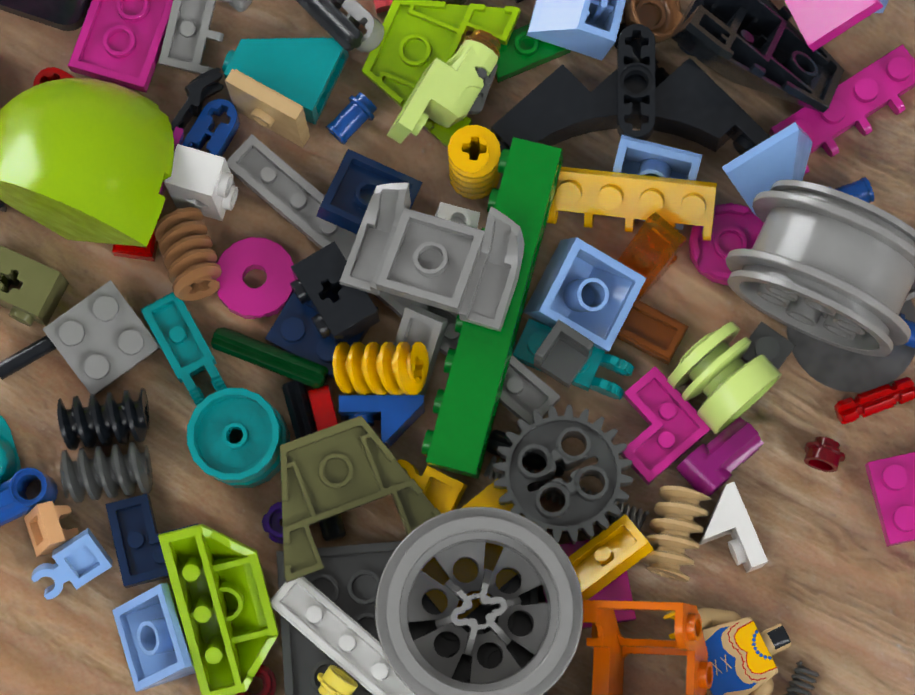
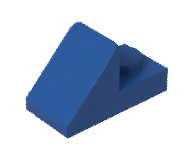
M339 395V415L341 420L347 421L362 416L369 426L374 425V420H381V440L388 449L425 412L424 395Z

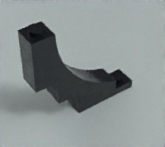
M691 58L687 59L655 88L654 131L685 138L714 152L731 138L734 141V148L740 155L770 138ZM562 64L491 127V132L495 134L500 143L501 153L503 148L510 149L513 137L553 146L572 137L590 132L617 129V69L590 92ZM630 75L624 81L625 87L633 93H641L648 87L647 81L641 75ZM640 104L633 105L631 120L625 122L631 123L634 129H640L642 124L647 123L641 122L639 119Z

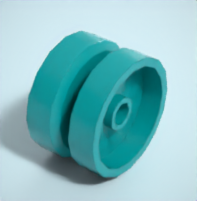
M224 388L208 395L194 409L187 425V445L193 461L206 474L234 488H254L270 481L280 471V445L290 442V432L284 417L261 395L244 388ZM243 432L242 440L238 442L236 436Z

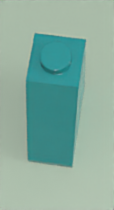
M333 38L241 39L236 50L228 52L222 71L226 79L232 69H237L302 105L306 121L316 125L345 66L349 53Z

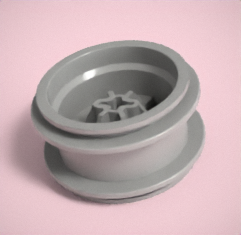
M779 180L772 185L770 191L760 192L756 195L752 207L756 215L764 222L752 249H734L726 257V265L731 271L727 283L740 298L767 316L794 330L824 343L858 354L885 357L890 355L894 346L904 345L909 341L911 330L908 324L899 316V313L910 289H915L914 228L864 200L811 182Z
M492 507L460 508L427 520L406 536L395 549L383 570L378 585L375 605L376 628L383 653L397 677L415 695H544L564 674L577 650L583 625L582 592L575 569L568 556L555 539L543 528L519 514ZM486 543L503 547L493 571L484 569ZM433 558L436 559L450 578L444 586L422 571L424 566ZM467 558L476 564L478 574L475 580L463 583L455 578L453 566L460 559ZM509 569L517 573L520 585L516 592L507 594L498 589L495 580L496 575L501 570ZM540 585L543 586L547 603L521 605L519 595ZM431 590L443 592L448 600L446 610L437 615L428 613L422 605L424 595ZM480 591L479 593H474L470 596L467 595L470 592ZM479 599L482 606L497 604L499 608L488 613L485 616V623L478 625L475 618L458 619L457 617L472 608V600ZM461 600L463 602L462 606L457 607L458 602ZM522 611L530 617L532 628L526 636L520 637L510 632L508 619L512 613ZM435 620L437 630L413 641L408 623ZM467 626L470 628V632H467L462 627ZM487 627L491 629L485 634H477L478 630H483ZM443 632H451L456 635L460 644L458 652L449 658L441 657L434 648L435 638ZM512 640L534 655L522 669L506 648ZM484 643L497 645L502 654L500 663L492 669L484 668L477 660L478 649ZM462 654L472 657L470 683L452 679Z

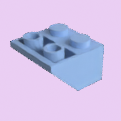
M536 0L526 36L602 61L616 42L626 0Z

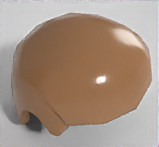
M626 0L624 7L626 27L632 24H641L648 27L655 36V44L670 39L684 16L681 12L679 0Z

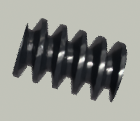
M144 388L140 389L138 401H133L129 390H124L121 403L116 402L112 392H107L104 405L99 404L95 394H90L88 407H83L78 396L73 397L71 409H66L61 398H59L57 404L60 433L67 448L70 450L78 448L80 439L86 448H93L97 436L103 446H110L114 435L120 444H126L129 441L130 433H132L137 442H143L150 425L149 405Z

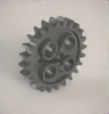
M550 405L548 418L544 419L537 410H534L532 412L533 424L531 425L519 419L517 426L520 434L506 432L505 438L511 445V448L498 447L497 454L505 459L506 462L495 463L493 471L505 475V477L494 481V488L507 490V493L499 498L498 502L500 505L512 503L514 507L510 512L531 520L546 532H551L552 537L557 543L560 541L561 534H568L569 540L573 545L577 542L579 531H583L589 540L593 539L594 524L603 530H607L609 523L605 517L606 514L616 518L620 516L621 510L614 502L628 501L629 495L619 488L630 486L633 478L621 474L622 471L631 468L632 460L619 459V456L626 450L627 445L626 443L613 445L612 441L616 437L618 430L615 428L604 433L601 429L605 418L600 417L593 424L588 422L589 409L586 408L579 418L573 417L571 405H567L564 416H558L554 405ZM567 438H577L584 444L585 451L580 455L571 456L564 452L561 444ZM528 455H539L546 462V467L539 473H530L523 467L522 461ZM592 457L598 460V463L573 471L570 474L569 483H564L562 478H557L536 491L530 492L527 489L531 484L553 478L558 466H561L564 471H569ZM586 476H595L602 482L603 490L598 494L589 495L583 492L579 482ZM548 493H556L563 499L564 507L558 512H548L540 504L542 496Z

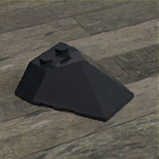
M693 0L671 37L677 42L679 48L684 53L696 57L703 64L731 82L822 113L829 108L844 72V69L823 46L813 52L808 47L802 34L789 21L792 17L789 9L783 6L779 10L770 0Z

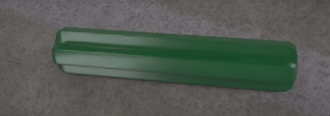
M225 327L217 328L211 340L213 349L313 388L323 387L328 377L329 370L326 366Z

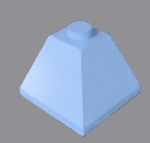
M794 122L725 164L722 168L751 211L757 216L752 207L753 200L757 194L770 191L772 185L779 180L803 181L813 142L809 135Z

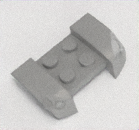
M409 183L377 185L339 281L340 284L378 296L383 291L457 313L462 321L501 332L518 282L525 243L520 226L491 206L488 212L485 231L411 210Z

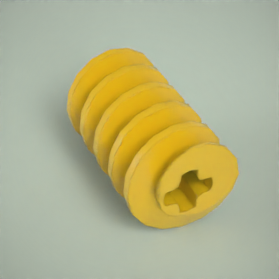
M479 125L464 126L451 136L448 144L450 184L455 192L471 200L482 199L488 196L492 188L498 186L500 173H498L501 156L500 143L495 134L486 127Z
M340 342L335 347L333 353V374L340 391L346 395H356L357 393L361 395H371L372 393L376 395H386L387 393L391 395H401L403 393L406 395H417L422 391L427 380L429 355L422 342H415L412 348L408 342H399L397 346L393 342H384L381 347L377 342H369L366 347L362 342H354L351 347L347 342Z

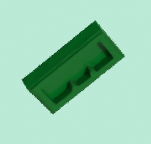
M529 24L513 30L507 45L494 40L482 43L493 50L498 56L496 63L498 68L495 74L498 83L571 53V50L526 36Z

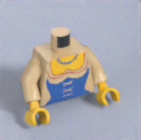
M698 609L708 651V662H711L713 666V683L711 688L707 689V695H771L774 690L772 677L778 673L772 656L792 646L782 624L778 623L759 633L751 617L741 618L738 613L731 610ZM675 612L664 615V620L671 618L675 621ZM675 632L669 634L670 639H675Z

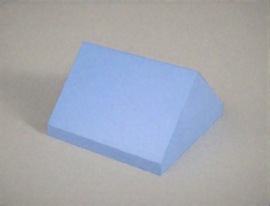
M621 135L612 172L696 181L702 154ZM643 220V221H647V222H651V223H655V224H659V225H663V226H666V223H667V222H658V221ZM676 223L675 229L683 230L684 224Z
M161 583L112 610L136 692L195 673L173 589L169 583Z

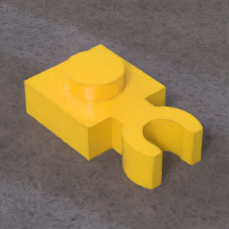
M401 459L397 461L403 469H406L409 477L414 479L423 490V494L441 514L456 510L467 488L466 484L428 465L423 475L420 476L418 469L410 462Z

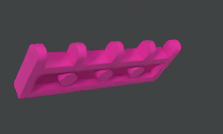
M903 44L839 84L829 108L824 113L803 107L772 127L769 135L773 136L796 122L813 142L810 154L822 147L830 157L835 156L839 153V148L834 142V138L853 126L863 136L868 135L872 132V126L866 118L886 105L896 115L905 111L904 103L899 97L915 87L914 58ZM808 165L806 166L805 174L810 172Z

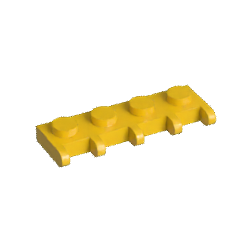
M561 167L547 223H557L558 211L584 213V227L593 228L594 215L625 218L624 231L632 233L634 231L635 219L667 222L666 236L674 237L677 223L704 226L702 238L703 240L711 241L717 183Z

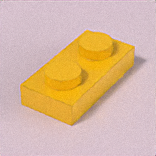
M626 514L611 524L607 530H603L568 557L578 577L583 600L590 599L654 550L649 541Z

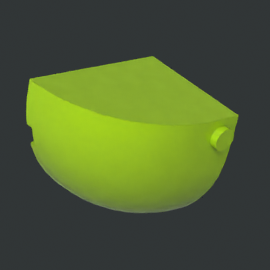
M62 78L33 86L17 95L0 109V200L67 240L147 247L166 199L159 194L162 182L171 177L174 138L169 118L160 111L159 106L155 102L136 91L112 82L87 78Z

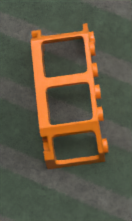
M583 600V623H592L591 638L586 639V646L594 647L592 695H623L624 660L629 654L687 656L686 695H707V689H710L713 683V666L711 662H708V651L702 630V620L697 606L678 602ZM614 610L674 611L675 640L625 638L619 631Z

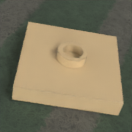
M232 69L225 79V83L232 104L237 112L303 148L310 138L303 106L237 69Z

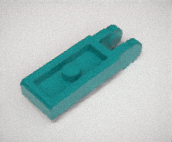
M174 292L140 309L179 382L184 383L196 406L205 399V396L192 379L194 375L206 369L216 392L227 388L215 366L217 362L185 303L175 297Z
M528 319L513 352V356L522 364L539 370L534 366L535 353L552 328ZM593 347L591 357L572 385L586 391L591 389L613 399L620 400L624 394V389L614 382L595 377L598 368L602 366L619 375L631 376L635 367L619 357L605 354L604 350Z

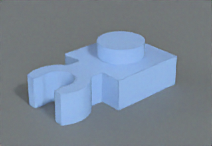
M87 528L52 551V558L56 563L38 565L33 570L31 579L33 582L38 581L42 577H50L54 580V584L47 587L44 592V597L49 600L61 593L65 582L70 580L77 590L111 568L113 560L91 530Z

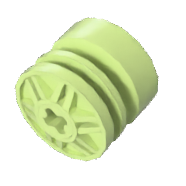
M729 322L720 329L708 333L683 355L678 366L667 379V382L674 389L690 379L693 381L681 395L685 401L695 398L702 392L708 397L701 405L697 415L715 434L720 433L746 412L782 376L764 354L754 357L747 363L741 359L752 342L748 337H744L732 347L728 345L740 331V328L734 322Z

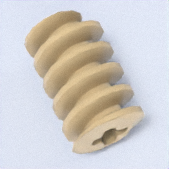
M663 486L659 489V496L666 502H658L654 506V512L661 518H654L649 523L650 529L656 534L645 536L654 550L640 561L648 566L646 567L648 571L656 575L676 581L689 582L690 577L683 573L680 567L694 566L695 561L684 553L686 549H699L700 544L689 536L690 533L704 532V528L696 523L694 519L695 517H708L709 511L701 507L699 502L712 499L703 493L682 486Z

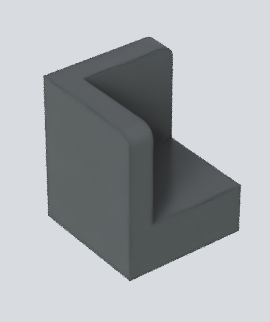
M558 320L536 351L534 366L569 389L591 357L594 343Z

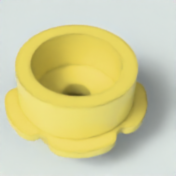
M330 665L324 674L318 673L317 675L318 681L321 682V686L318 688L321 695H353L358 687V683L353 677L335 665Z

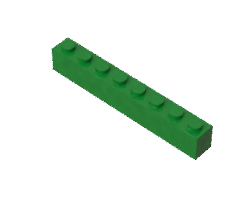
M513 137L510 149L503 148L498 173H502L503 177L500 188H492L487 212H489L492 206L520 226L525 243L520 274L501 332L462 321L459 318V314L457 315L455 332L460 333L456 349L449 348L444 372L449 373L445 390L438 389L433 405V413L438 414L434 431L427 430L421 453L427 455L426 463L430 467L479 479L563 164L562 148Z

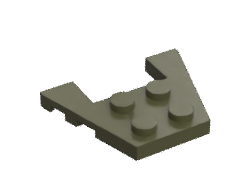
M362 416L280 445L283 555L286 583L324 569L309 526L389 495L393 497L407 536L427 520L441 514L423 494V490L414 479H411L395 459L396 457Z

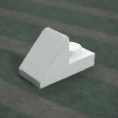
M735 482L726 484L722 490L699 544L702 545L730 534L733 540L728 541V547L732 558L737 566L743 564L746 573L763 567L768 560Z

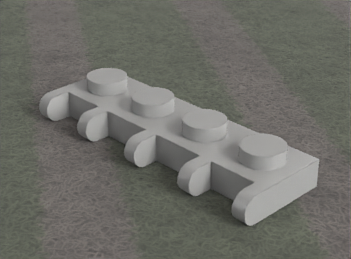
M173 0L158 62L160 65L200 75L214 69L210 66H202L201 64L207 39L223 42V33L210 30L217 0ZM218 0L222 2L232 3V0Z

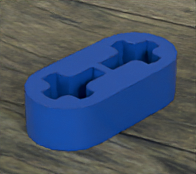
M214 99L208 102L202 109L182 145L200 150L206 141L209 140L206 145L208 153L222 157L240 125L235 106L224 99ZM223 112H226L229 123L221 122L213 133L215 123L212 116H221Z

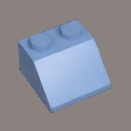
M578 237L562 239L535 288L524 313L551 328L560 320L594 343V347L609 352L646 277Z

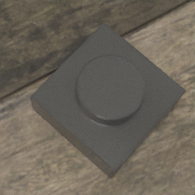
M761 321L749 339L752 342L741 359L747 363L754 357L764 354L779 370L796 345Z

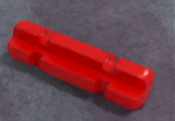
M910 377L896 380L892 383V386L885 384L857 394L855 399L849 397L838 401L834 406L835 413L841 424L856 421L859 415L864 418L892 408L896 405V402L903 404L915 398V386Z

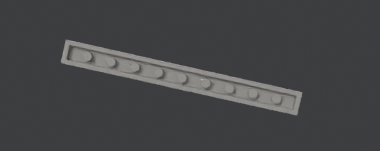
M251 134L227 160L230 172L320 249L335 241L345 259L348 260L357 234L316 217L325 196ZM381 291L380 296L375 295L400 318L403 316L405 307L413 304L449 319L439 351L447 356L449 348L456 349L460 333L455 332L457 313ZM512 355L499 402L517 418L531 425L533 424L532 412L534 410H537L544 418L549 412L550 405L555 406L561 396Z

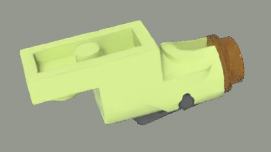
M474 30L471 35H467L464 38L458 51L446 63L436 57L423 72L387 136L401 144L410 133L417 136L428 118L445 128H449L465 118L467 114H479L483 110L498 68L497 62L500 59L499 50L501 49L498 39L486 31Z

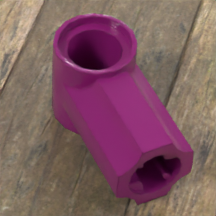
M738 417L707 445L703 443L695 449L676 469L696 491L710 497L732 477L731 473L737 467L746 462L759 450L764 442L749 422Z

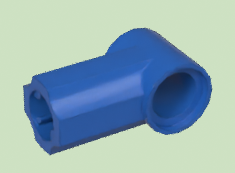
M24 468L16 472L12 479L1 483L0 527L28 514L36 504L49 501L54 503L57 499L58 489L53 478L35 468ZM39 479L42 484L40 494L36 498L28 500L26 496L27 486L33 480Z

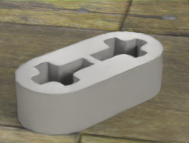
M330 0L338 9L342 7L348 12L346 17L357 28L362 24L367 29L366 34L361 39L362 44L357 50L360 52H370L380 45L384 37V26L376 17L356 0Z

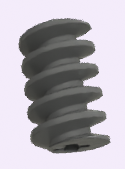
M132 441L129 443L127 454L123 455L116 443L112 446L110 457L105 456L101 446H96L93 459L88 458L84 448H79L76 461L71 460L67 450H62L60 476L66 499H68L70 494L76 503H80L84 500L87 491L92 500H99L103 489L109 498H116L120 486L126 496H132L135 493L137 484L144 494H149L152 490V466L147 445L144 452L140 453L135 442Z

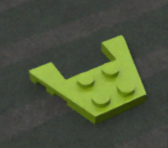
M393 0L382 24L384 26L383 40L376 49L370 51L362 69L363 75L403 108L427 67L436 57L446 63L458 51L468 30L507 45L521 14L520 8L515 6H505V8L486 7L485 4L475 3L457 5L446 4L445 1ZM466 116L449 128H445L428 118L423 127L448 148L451 136L458 129L472 125V118Z

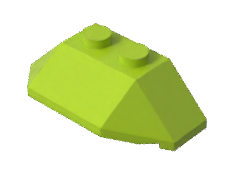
M204 524L159 534L158 538L201 695H234L246 692L279 635L257 550Z

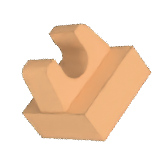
M53 501L36 504L24 517L36 557L51 554L54 549L78 535V528L66 530L61 527L59 519L66 518L72 512L70 506L54 505Z

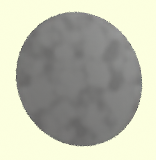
M910 299L904 302L900 313L905 314V319L915 322V307ZM787 326L788 340L796 345L792 351L793 355L801 367L816 381L839 391L860 393L889 384L906 370L915 355V348L906 345L894 346L890 355L885 357L858 354L824 343Z

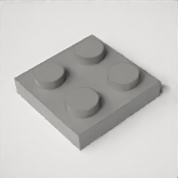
M111 280L42 329L89 393L95 395L161 348Z

